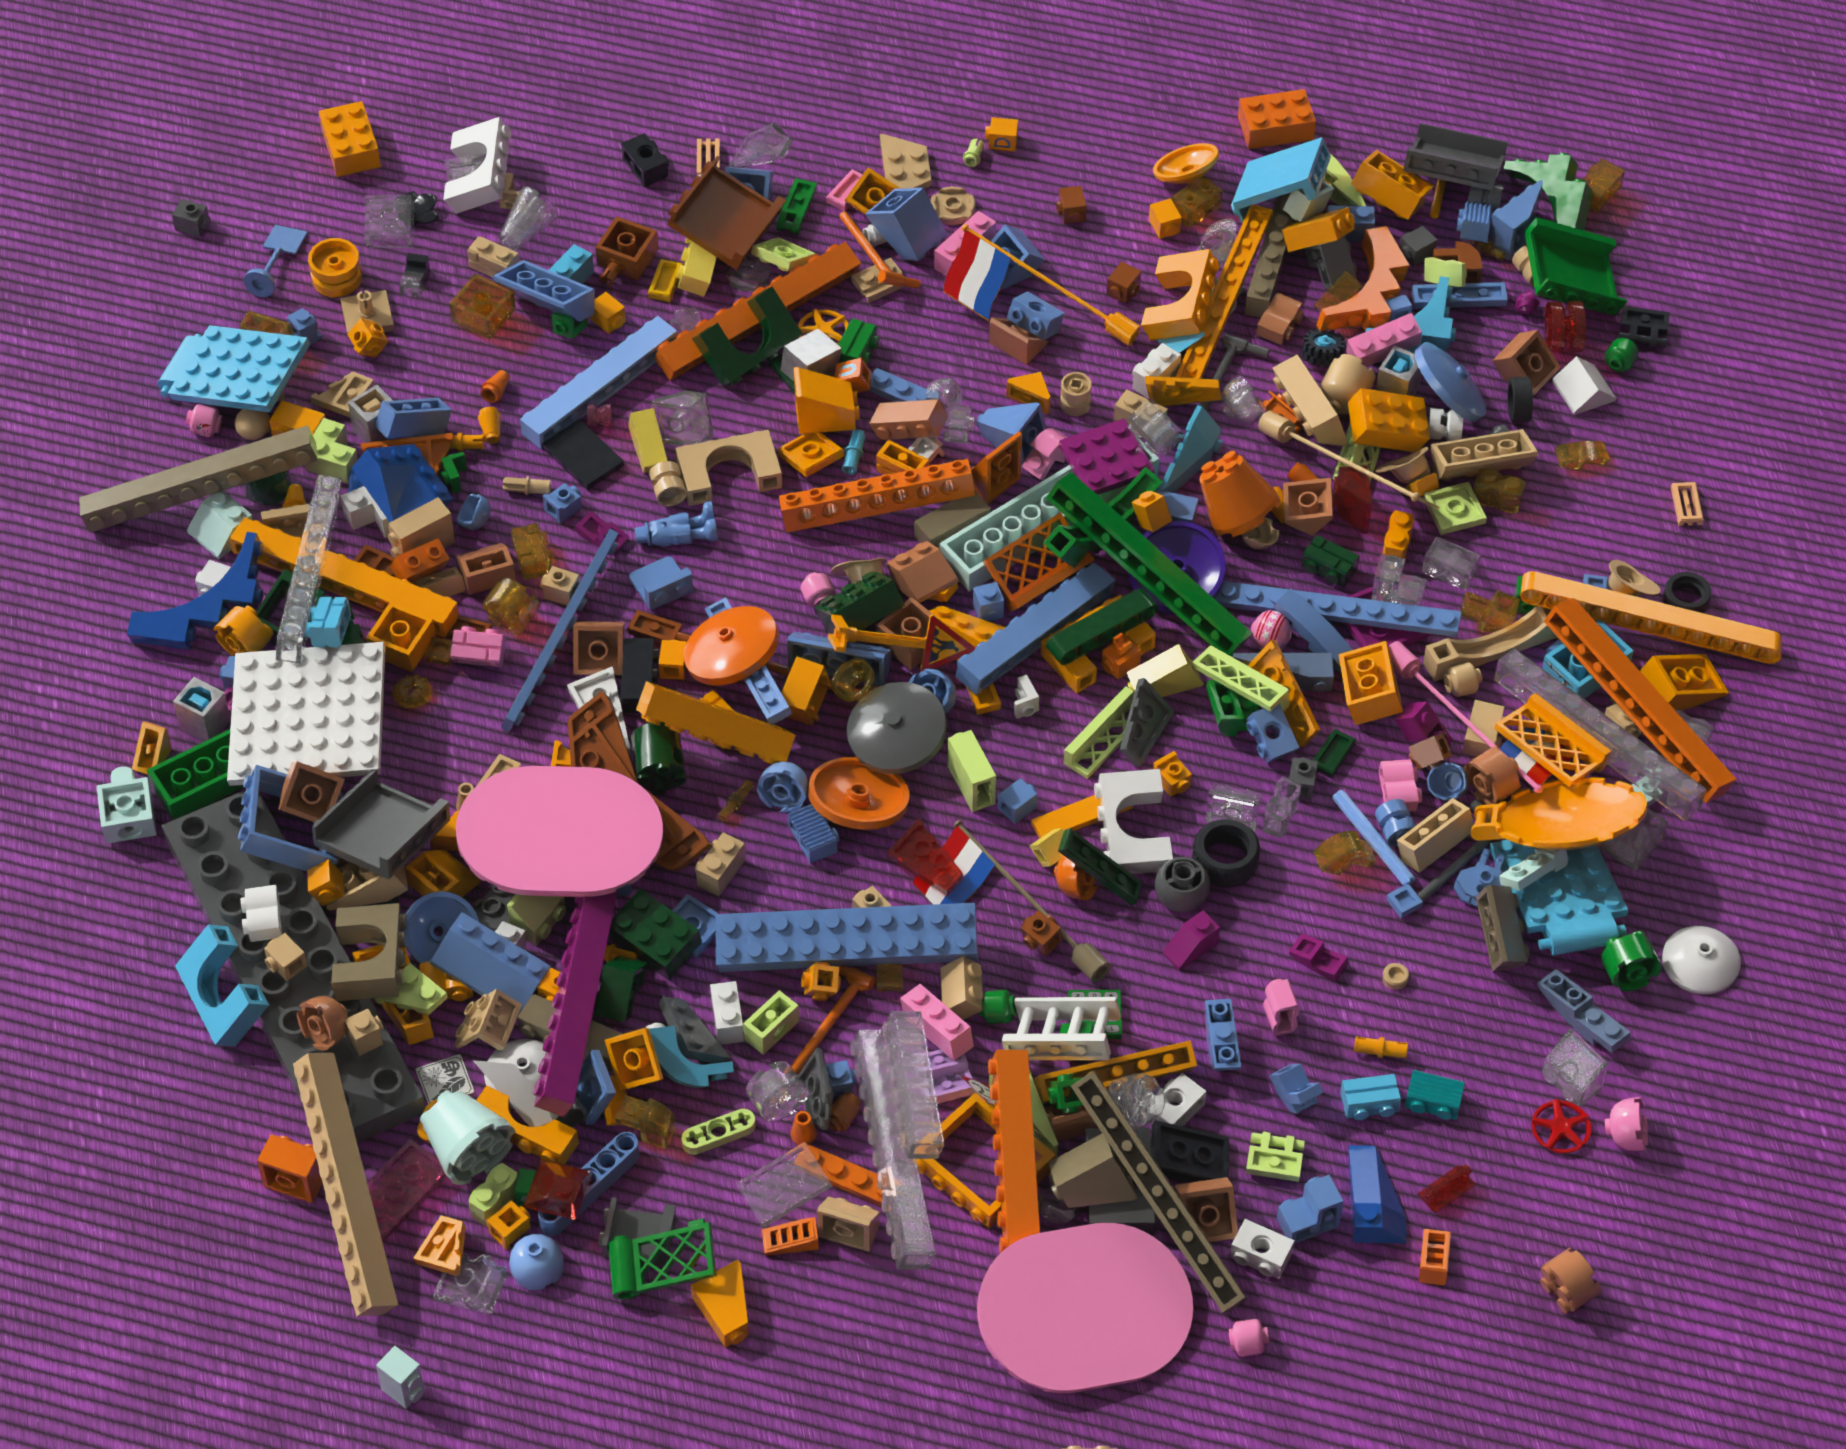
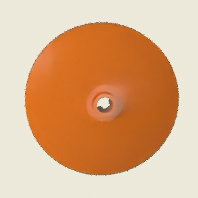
M740 606L724 610L704 621L692 633L684 649L685 665L694 679L707 685H726L738 682L757 672L770 660L779 643V629L773 617L761 608Z
M856 757L837 758L823 763L812 773L808 786L809 800L818 813L838 825L861 830L884 828L899 821L907 811L910 795L906 782L899 774H884L873 771L864 766Z

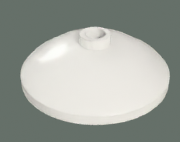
M1690 926L1678 930L1667 940L1662 953V963L1668 977L1682 989L1696 994H1714L1727 989L1736 980L1741 966L1740 954L1733 941L1722 932L1706 926Z
M534 1039L510 1041L504 1049L500 1051L495 1050L487 1062L515 1064L535 1087L541 1076L538 1073V1067L541 1060L545 1057V1051H543L544 1043ZM522 1063H526V1064H527V1065H525V1066H523V1067L519 1066V1064H522ZM484 1074L485 1084L499 1091Z

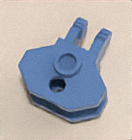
M1485 848L1475 867L1460 871L1453 887L1462 902L1478 907L1474 898L1486 886H1503L1500 884L1499 875L1502 872L1500 868L1505 856L1499 854L1496 857L1494 868L1487 866L1485 862L1488 860L1490 850Z

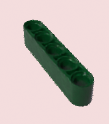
M1139 588L1054 634L1046 642V648L1061 665H1067L1113 640L1118 634H1124L1151 619L1158 612L1159 606L1143 588Z

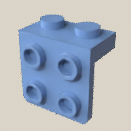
M670 556L629 574L631 583L650 611L693 592L692 573L688 567L680 570L674 559Z

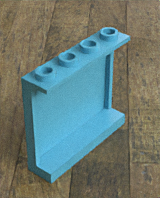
M1321 137L1247 163L1231 204L1233 213L1236 216L1238 215L1241 222L1244 221L1250 205L1302 188L1308 201L1317 198L1331 159L1323 138Z

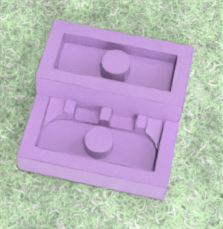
M941 1050L910 1057L913 1072L926 1107L970 1096L975 1093L961 1077L973 1079L968 1069V1061L965 1054L955 1061Z

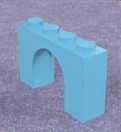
M207 925L175 967L214 1044L236 1046L269 1004L259 985L238 984L222 1003L217 987L219 972L223 964L238 947V944L228 926Z

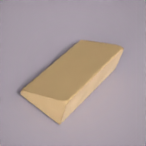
M457 567L446 569L412 582L413 585L428 588L433 593L443 597H449L466 590L462 574Z

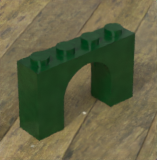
M773 286L763 290L747 301V304L761 324L763 331L762 343L755 353L747 354L737 350L730 343L718 323L708 327L692 338L722 386L729 383L732 386L744 379L742 374L747 371L751 374L762 367L760 362L765 359L768 361L774 359L780 354L778 352L779 349L797 340L796 338L802 335L801 330Z

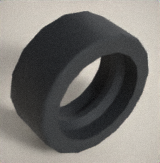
M1512 377L1509 379L1507 402L1511 422L1531 421L1533 392L1529 377Z
M1679 572L1671 576L1666 582L1663 603L1705 613L1709 606L1712 590L1704 577L1692 572ZM1678 588H1689L1696 591L1701 596V600L1695 603L1682 602L1673 595V591Z

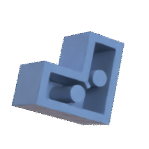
M1330 1175L1314 1177L1305 1183L1303 1197L1296 1200L1288 1199L1278 1206L1276 1219L1285 1236L1295 1240L1294 1244L1338 1228L1344 1201Z

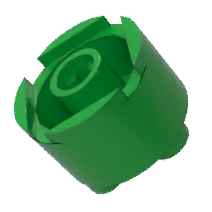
M1636 931L1620 938L1613 937L1605 943L1606 948L1602 953L1601 961L1614 987H1620L1622 991L1626 992L1638 990L1648 985V979L1653 975L1656 978L1662 970L1661 961L1643 931Z

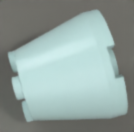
M447 1090L439 1095L438 1102L430 1110L422 1114L420 1121L444 1173L454 1184L464 1185L470 1183L471 1177L483 1170L487 1174L503 1160L513 1145L510 1139L512 1134L515 1133V1129L506 1119L464 1092L451 1093L450 1090Z

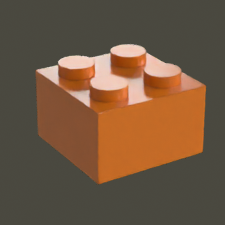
M270 1135L257 1159L263 1186L313 1203L323 1184L313 1145L296 1143L287 1136L278 1137Z

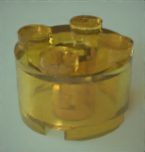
M504 578L502 582L500 579L484 600L482 607L489 615L487 620L492 625L498 627L502 624L512 634L519 636L540 608V603L534 595L529 597L525 593L527 588L514 580Z

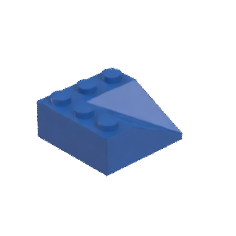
M415 444L367 449L351 467L389 522L438 497L446 507L453 500L447 487L437 477L434 469L427 463L420 449Z

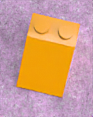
M1386 641L1338 654L1347 706L1355 725L1403 712L1400 692Z
M1706 654L1652 656L1640 670L1676 712L1724 697L1729 693Z

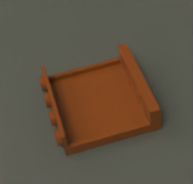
M716 156L712 163L708 161L701 171L703 173L701 177L697 175L690 185L692 187L690 191L686 189L679 199L681 201L679 205L674 203L668 213L671 217L667 225L737 270L752 251V246L759 242L779 216L786 200L778 196L774 202L769 201L717 167L716 165L720 157Z

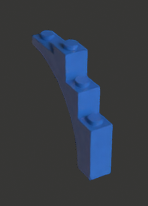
M246 533L241 551L232 567L206 593L186 604L167 610L154 612L132 611L127 636L131 642L190 650L191 642H194L196 638L195 627L214 629L230 612L229 608H234L235 606L243 608L250 606L257 611L258 603H261L263 599V589H261L257 580H254L258 576L257 559L263 552V542H261L257 533Z

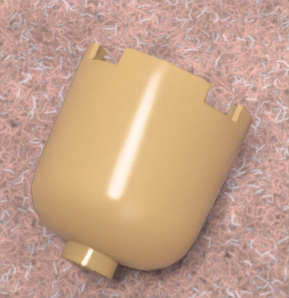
M1342 354L1340 358H1334L1319 387L1337 414H1349V400L1360 388L1371 389L1375 383L1376 375L1371 367L1368 370L1361 364L1363 360L1353 355Z

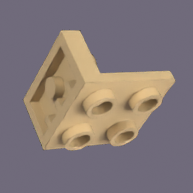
M498 989L489 994H484L475 1002H470L464 1011V1015H466L465 1020L456 1031L455 1036L457 1039L454 1046L459 1049L480 1038L499 1051L504 1049L522 1004Z

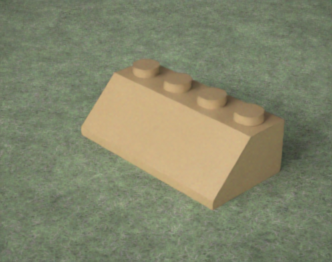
M1295 355L1273 367L1276 376L1273 378V382L1278 391L1283 389L1284 393L1282 395L1288 406H1294L1292 410L1297 420L1304 421L1302 425L1307 435H1313L1317 443L1339 446L1347 445L1348 441L1338 414L1299 356Z
M1523 429L1431 444V469L1433 473L1437 474L1438 480L1445 481L1462 476L1472 477L1486 472L1496 473L1499 470L1520 469L1523 466L1531 465L1538 456V451Z

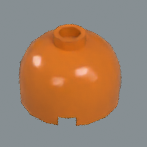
M1064 855L1055 865L1054 876L1057 885L1066 896L1081 900H1089L1093 897L1098 886H1093L1095 879Z

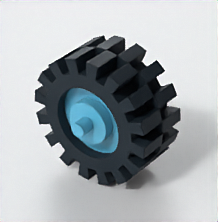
M1315 328V332L1310 330L1309 333L1305 334L1303 340L1302 357H1304L1306 362L1309 361L1311 365L1316 363V367L1324 365V368H1328L1334 358H1340L1344 354L1345 338L1339 332L1335 334V330L1321 332L1318 328Z

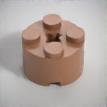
M1496 746L1472 759L1463 768L1468 775L1469 785L1472 784L1476 790L1472 794L1483 805L1498 804L1521 789L1517 773L1519 770L1518 763L1514 758H1508Z
M1570 1247L1541 1266L1543 1278L1540 1279L1544 1290L1547 1293L1553 1292L1558 1298L1556 1300L1557 1305L1565 1314L1575 1311L1601 1293L1599 1281L1594 1284L1591 1278L1595 1273L1589 1263L1578 1251L1575 1250L1571 1253L1572 1248Z

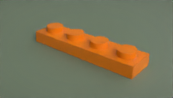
M807 1143L794 1163V1169L889 1211L902 1190V1184Z

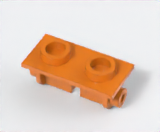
M1269 391L1271 399L1269 401L1265 400L1261 404L1263 412L1273 411L1293 421L1295 424V434H1298L1301 430L1300 426L1304 421L1297 420L1292 408L1288 406L1281 394L1276 396Z

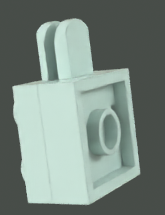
M129 767L116 768L111 773V783L97 785L101 828L106 844L156 836L153 799L148 778L136 779L134 772Z

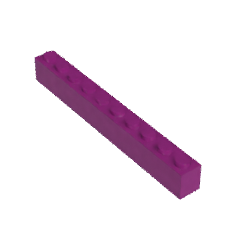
M618 890L601 896L574 898L577 906L570 917V922L573 925L565 941L568 944V949L564 952L561 960V965H564L556 983L559 986V991L552 1002V1007L555 1010L547 1025L550 1033L543 1044L545 1057L541 1060L538 1067V1073L541 1076L533 1091V1095L536 1096L534 1107L562 1117L571 1109L575 1101Z

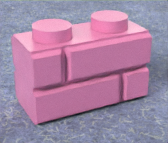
M468 626L461 627V630L454 629L450 655L453 663L492 667L503 666L506 638L503 634H500L499 630L486 629L485 632H476V628Z

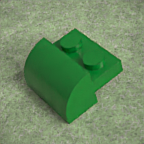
M1208 680L1206 690L1219 731L1230 737H1235L1238 731H1248L1247 718L1253 712L1260 710L1259 706L1219 682Z

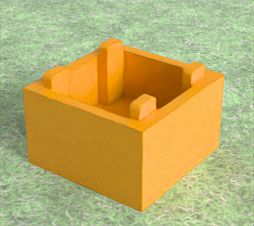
M796 656L781 692L793 713L787 716V718L813 726L815 721L818 722L819 716L817 714L828 688L832 689L833 686L824 665Z

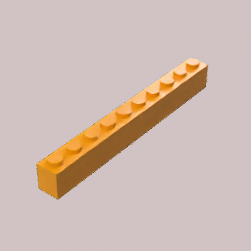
M244 517L230 537L232 551L238 555L246 533H257L259 539L263 542V552L261 556H258L257 563L280 572L286 569L297 576L305 577V580L314 586L346 597L381 613L392 602L433 618L436 635L445 638L449 630H451L459 617L458 604L450 597H443L433 593L428 588L418 587L408 580L398 579L385 571H378L365 563H358L348 559L343 554L333 553L320 545H313L300 537H293L280 529L268 527L260 521H253Z

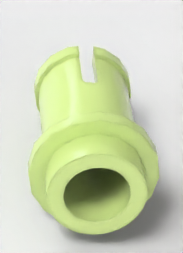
M978 139L971 140L968 151L963 155L964 163L968 167H975L981 161L980 155L984 148V143L981 140L978 146H976Z

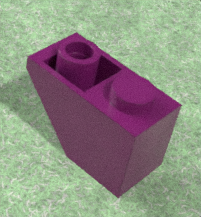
M1428 702L1407 703L1403 708V712L1394 718V721L1405 737L1415 744L1441 733L1444 734L1448 745L1453 740Z

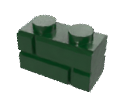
M1316 535L1304 551L1302 567L1311 574H1318L1326 578L1333 585L1339 584L1345 587L1358 569L1360 556Z

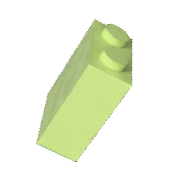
M972 730L964 733L959 732L948 738V768L971 811L975 812L994 805L996 798V774Z

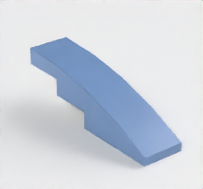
M1290 588L1275 602L1274 608L1292 622L1291 629L1309 642V650L1313 653H1332L1333 668L1342 675L1338 654L1352 651L1353 649L1314 607Z

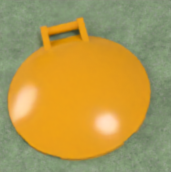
M1585 777L1571 787L1567 786L1560 779L1547 781L1542 784L1543 790L1541 793H1535L1534 790L1530 791L1526 787L1511 794V800L1508 802L1501 801L1499 804L1477 806L1474 811V818L1476 820L1471 828V837L1477 841L1507 839L1524 846L1545 850H1573L1591 847L1616 838L1640 823L1647 812V801L1641 791L1635 792L1632 785L1621 781L1616 782L1614 785L1606 783L1605 778Z

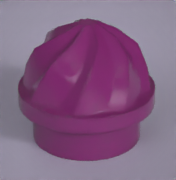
M1527 291L1525 294L1521 293L1516 300L1517 311L1524 315L1536 312L1537 307L1540 305L1537 297L1530 291Z

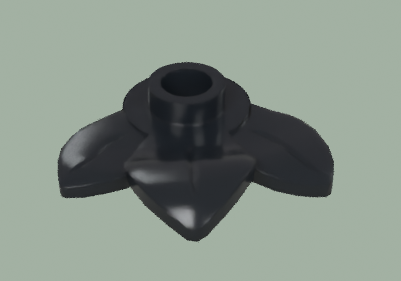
M414 191L408 192L400 202L402 208L398 211L399 220L405 226H414L418 222L428 224L437 220L439 215L432 210L436 205L437 196L430 193L418 196Z

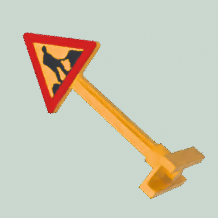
M833 614L831 615V620L836 628L834 629V634L828 633V640L837 652H846L847 642L855 643L856 641L922 648L924 652L921 671H925L924 669L928 668L935 669L961 658L964 654L969 655L976 648L934 615L929 617L925 638L857 630V628L848 627L841 615Z

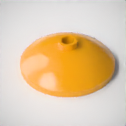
M1205 143L1176 149L1156 162L1153 167L1154 176L1165 183H1194L1216 164L1219 158L1218 149L1212 144Z

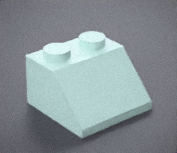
M225 491L210 495L202 501L187 529V533L219 560L232 550L230 537L244 517L253 520L250 512Z

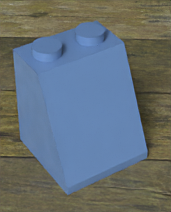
M924 188L894 189L865 213L869 221L903 260L918 261L926 256V252L941 243L940 240L947 235Z

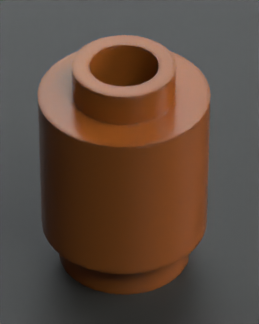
M844 1092L843 1095L837 1097L832 1104L830 1129L836 1132L847 1131L860 1112L862 1102L856 1095L851 1092Z

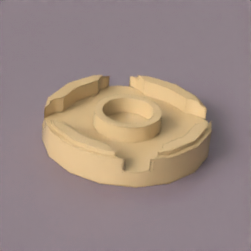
M945 187L931 197V203L941 223L945 225L963 224L974 215L976 205L974 196L971 193L969 195L961 187Z

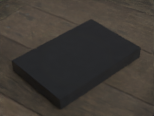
M580 419L542 443L543 449L586 490H589L624 466V460Z
M1157 1120L1153 1122L1151 1155L1164 1175L1195 1182L1226 1177L1229 1179V1137Z

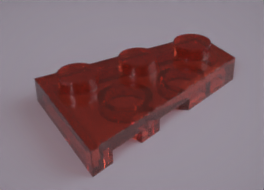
M920 818L887 852L889 859L947 896L963 880L961 870L937 844V840L926 830Z

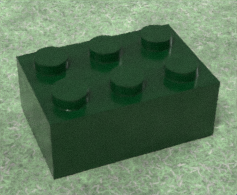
M869 572L862 576V580L856 584L851 583L844 586L841 592L835 596L830 595L823 598L820 604L814 608L826 632L834 634L836 627L831 620L832 614L841 615L848 627L863 630L905 604L893 579L878 572Z
M641 888L613 917L609 930L611 940L625 950L635 952L639 960L648 962L647 965L668 981L693 955L694 950L702 943L699 929Z

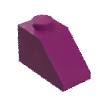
M1203 910L1181 926L1162 954L1180 971L1219 943L1220 926Z

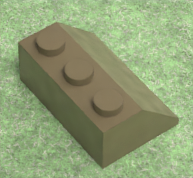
M1486 886L1476 896L1492 972L1523 967L1528 962L1527 959H1529L1530 954L1528 945L1523 943L1522 934L1524 933L1522 919L1517 916V896L1515 893L1512 894L1511 886Z

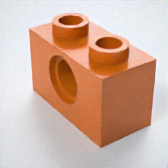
M438 538L396 556L390 567L396 578L405 579L412 583L444 569L450 559Z

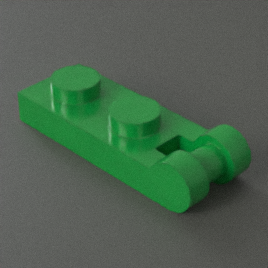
M795 178L777 220L776 230H789L792 234H800L802 224L817 191V183ZM788 218L794 219V222L787 221V220H788Z

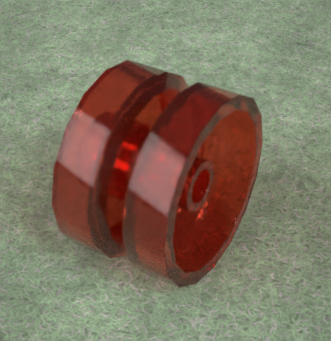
M1568 301L1565 309L1561 302H1547L1544 312V337L1552 353H1562L1565 346L1569 352H1583L1586 341V318L1582 301Z

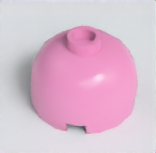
M1641 1097L1628 1098L1616 1103L1611 1110L1610 1119H1605L1606 1134L1612 1135L1614 1143L1627 1151L1647 1150L1645 1146L1648 1145L1647 1117L1640 1113V1109H1645Z

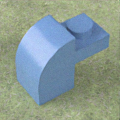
M1290 1064L1269 1075L1277 1094L1286 1107L1295 1114L1318 1102L1316 1096L1324 1093L1320 1083H1309L1301 1064Z

